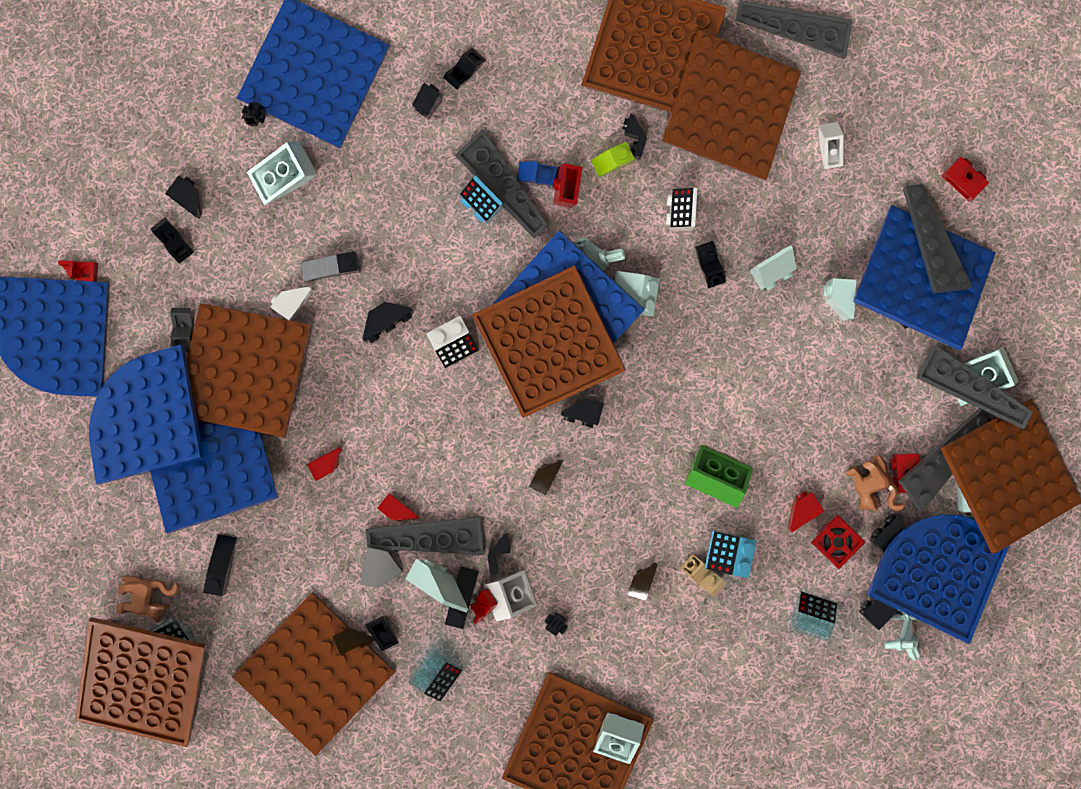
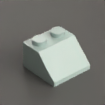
M616 271L614 281L645 309L640 316L653 317L660 279L642 274Z
M833 278L827 281L822 289L825 301L843 321L854 319L855 303L853 300L856 294V280Z
M607 712L593 752L630 764L640 745L644 725Z

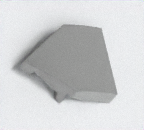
M368 546L360 585L380 588L403 572L390 551Z

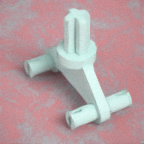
M587 238L576 240V245L584 250L585 254L602 270L609 266V263L625 259V252L622 248L607 252L605 249L602 250Z
M896 612L893 620H904L900 638L896 639V641H885V649L906 650L912 660L920 658V652L917 647L918 640L913 635L912 620L917 619L902 612Z

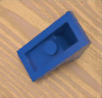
M537 161L519 162L517 181L553 186L557 167L538 164Z

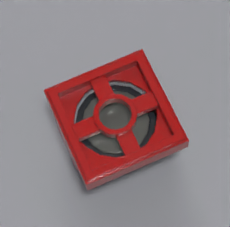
M836 515L830 522L824 524L822 529L818 530L817 536L810 543L839 570L866 542L839 515Z

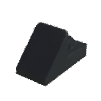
M381 616L365 624L381 651L399 643L398 638L389 625L387 616Z

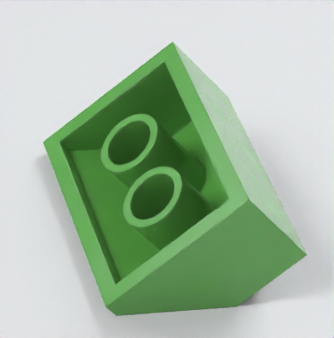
M701 444L688 472L685 485L737 508L746 494L753 468Z

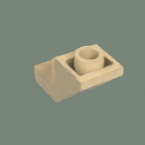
M693 553L681 566V569L713 597L726 584L714 571L705 569V564Z

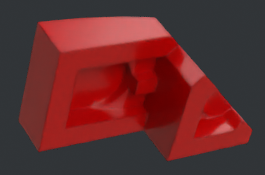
M58 260V264L75 281L97 282L98 263Z
M342 447L307 464L315 481L333 473L334 469L338 468V459L342 452Z
M390 493L377 508L392 521L401 522L403 520L419 518L417 514Z

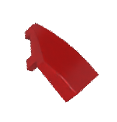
M488 588L480 592L476 602L470 604L471 609L476 615V618L473 619L474 624L481 622L497 606Z

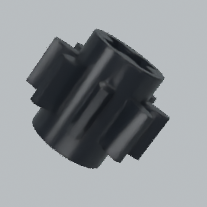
M250 102L248 106L244 105L242 109V119L249 126H258L259 122L264 123L266 110H263L262 105L259 103Z
M557 612L553 616L549 614L545 619L547 624L545 629L555 636L559 632L563 635L568 628L565 624L567 619Z

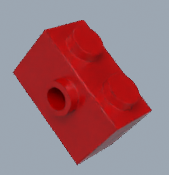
M959 157L941 177L970 202L975 199L989 182L981 171H976L972 167L973 164L967 158Z
M563 163L558 167L557 178L553 181V189L555 190L553 205L569 208L577 205L582 173L581 166Z
M920 453L892 454L893 458L890 459V469L893 470L894 478H892V482L897 487L898 493H906L898 480L920 462Z

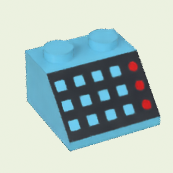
M476 175L460 193L462 198L460 202L467 209L471 207L476 212L473 215L481 223L485 221L488 224L503 209V203Z
M712 531L705 569L749 578L757 540Z

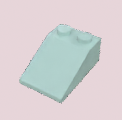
M300 142L285 143L247 172L264 205H268L305 185L317 176Z
M792 246L786 247L750 270L761 290L766 288L768 291L777 286L776 281L783 278L785 281L794 275L792 271L797 268Z
M1004 347L962 363L1000 390L1012 387L1019 382ZM958 399L960 406L968 404L967 402Z
M416 559L406 580L441 604L467 613L468 607L453 575L446 572L448 568L439 563L435 566V563L428 559L424 561Z

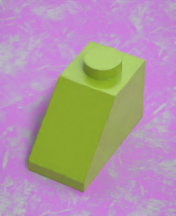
M624 142L595 157L591 162L599 178L633 163L634 156L628 143Z

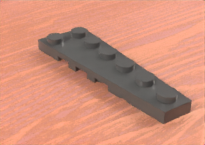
M739 0L735 21L845 59L853 20Z
M483 129L455 154V157L474 176L476 175L503 203V207L533 239L548 226Z
M924 185L905 186L903 189L933 294L969 289L971 283Z
M935 344L917 376V379L1023 430L1033 413Z
M978 409L898 480L919 511H923L953 474L940 448L990 421L985 411Z
M480 517L365 529L367 548L370 546L386 550L484 555Z

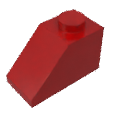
M802 491L795 496L796 500L793 501L787 527L790 532H794L825 512L812 492L806 493V491Z

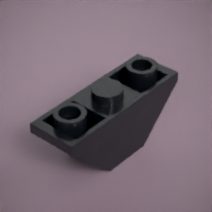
M383 302L368 312L363 341L365 343H374L380 339L379 335L384 331L389 333L396 328L395 324L402 321L405 323L413 317L411 314L414 313V310L411 307Z

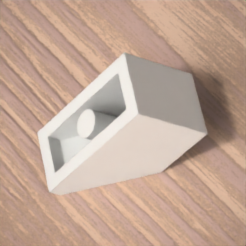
M838 122L819 125V144L824 169L843 166L844 135Z
M304 287L281 291L280 294L277 293L272 298L271 308L286 319L293 321L314 290Z

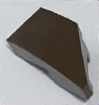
M557 460V462L551 464H543L541 468L537 469L529 487L546 495L563 460Z
M653 563L650 567L643 570H637L630 584L628 595L646 601L657 569V563Z
M351 628L332 636L341 655L358 646L363 648L375 641L372 636Z

